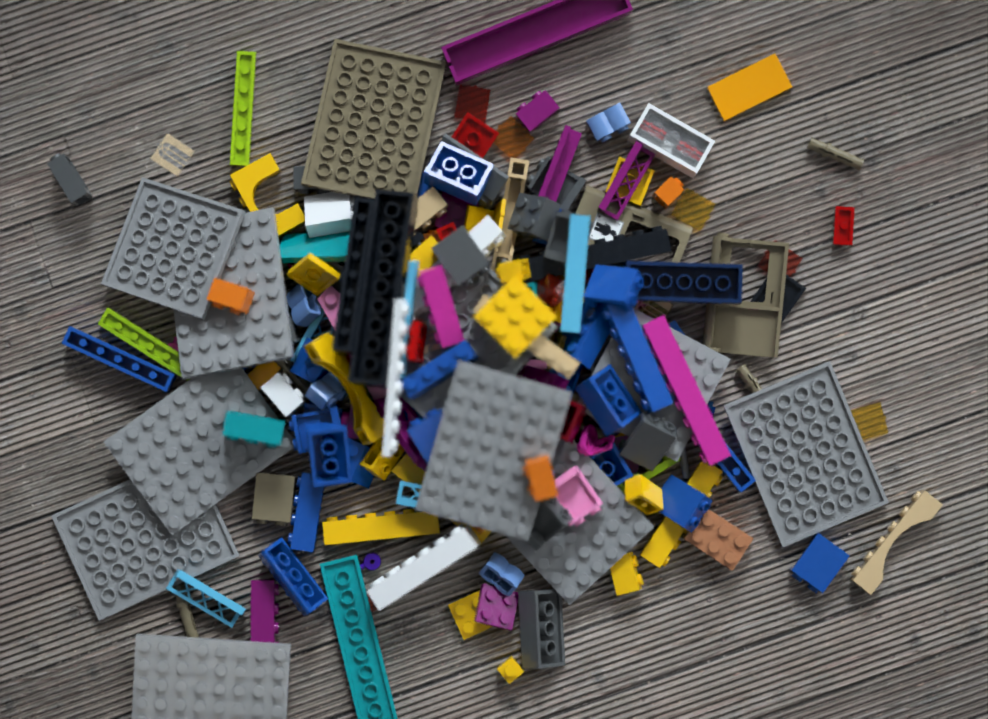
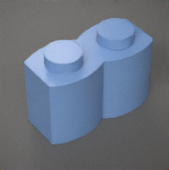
M621 103L586 120L596 142L601 140L602 143L611 139V134L617 131L620 134L628 130V125L631 124Z
M297 284L287 293V302L292 309V320L296 325L308 327L321 315V308L316 300V295L300 284Z
M329 372L322 379L314 382L309 387L305 396L321 410H325L326 408H332L338 400L342 401L347 396V392L341 382Z
M495 552L479 572L484 580L494 584L501 593L510 596L524 578V574L519 568L509 564L502 555Z

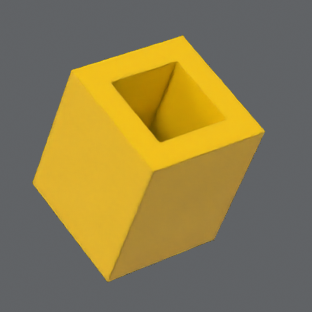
M512 655L497 667V670L509 684L524 673V670Z

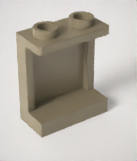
M256 473L252 519H256V523L268 524V521H276L275 525L287 526V522L291 523L296 476Z

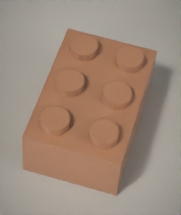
M708 510L701 518L698 527L692 533L688 531L682 539L733 571L754 538L716 513Z

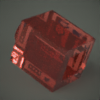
M547 274L537 282V297L545 305L554 308L563 301L564 279Z

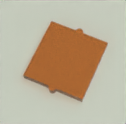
M510 116L502 125H498L496 131L500 134L494 141V144L509 158H517L521 152L526 151L525 148L535 138Z

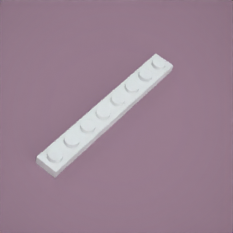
M400 298L394 300L382 456L387 457L397 452L398 440H396V433L399 432L400 422L397 421V417L401 411L399 394L403 390V383L400 382L401 375L404 373L402 356L406 352L404 336H406L408 330L405 318L409 313L407 299Z

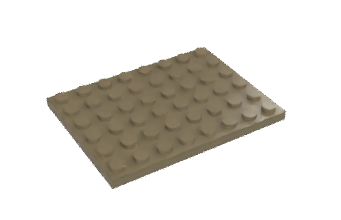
M334 39L301 185L368 199H375L376 189L410 192L417 196L446 62Z

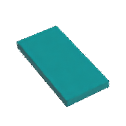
M350 232L309 238L308 233L285 234L280 244L282 263H298L309 253L323 262H345Z

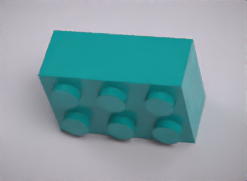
M228 410L225 416L222 435H225L227 440L238 441V438L246 439L245 443L257 445L259 441L265 442L267 447L276 448L282 442L285 420Z

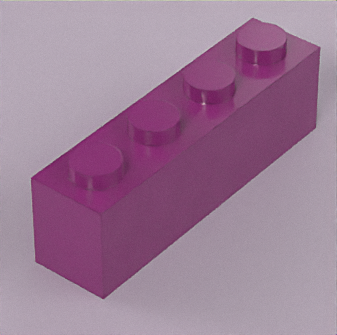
M275 579L251 580V641L279 643L276 642V634H279V622H276V615H279V603H276V595H279V584H276Z

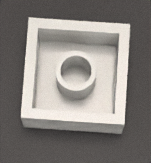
M278 372L261 389L280 411L289 418L306 403L304 401L306 396L299 388L294 389L291 386L293 381L287 374L284 373L282 375Z

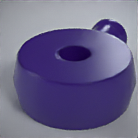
M368 553L364 557L363 563L360 564L361 571L365 568L370 571L377 570L381 566V557L377 553ZM371 559L375 561L374 564L370 563Z

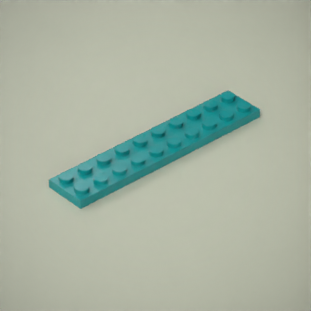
M358 555L320 563L357 718L398 719Z

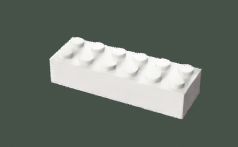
M462 524L449 532L450 537L444 535L433 543L435 545L433 548L431 545L427 546L417 553L419 557L416 558L413 555L401 564L402 568L398 565L386 573L387 578L381 576L370 584L371 588L367 593L380 611L477 548L481 542L470 525L465 527Z

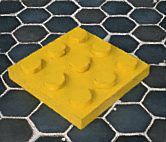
M515 275L473 318L515 359L557 316Z

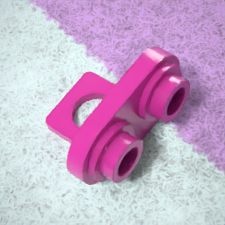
M592 424L585 425L583 431H581L577 450L585 456H593L611 450L615 437L611 435L598 440L596 428ZM608 442V444L605 447H599L603 443Z

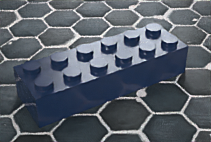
M625 262V268L638 269L644 280L643 287L638 293L637 301L734 305L742 303L743 264Z

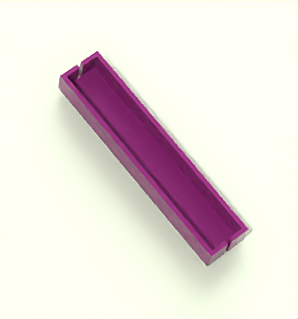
M555 0L442 46L441 51L457 86L632 14L633 8L629 0Z

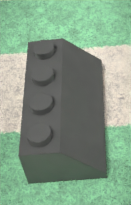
M445 133L431 155L428 165L441 142L480 159L483 158ZM493 166L486 188L478 203L490 209L502 194L509 176Z
M555 589L518 591L522 669L565 666L562 597Z

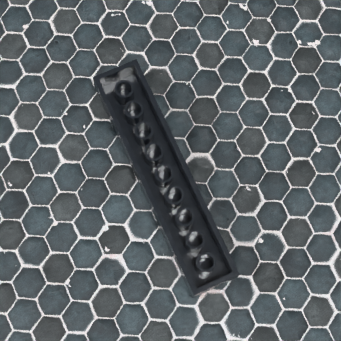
M376 189L348 380L354 385L388 388L394 300L404 299L408 264L410 262L419 199L414 193Z

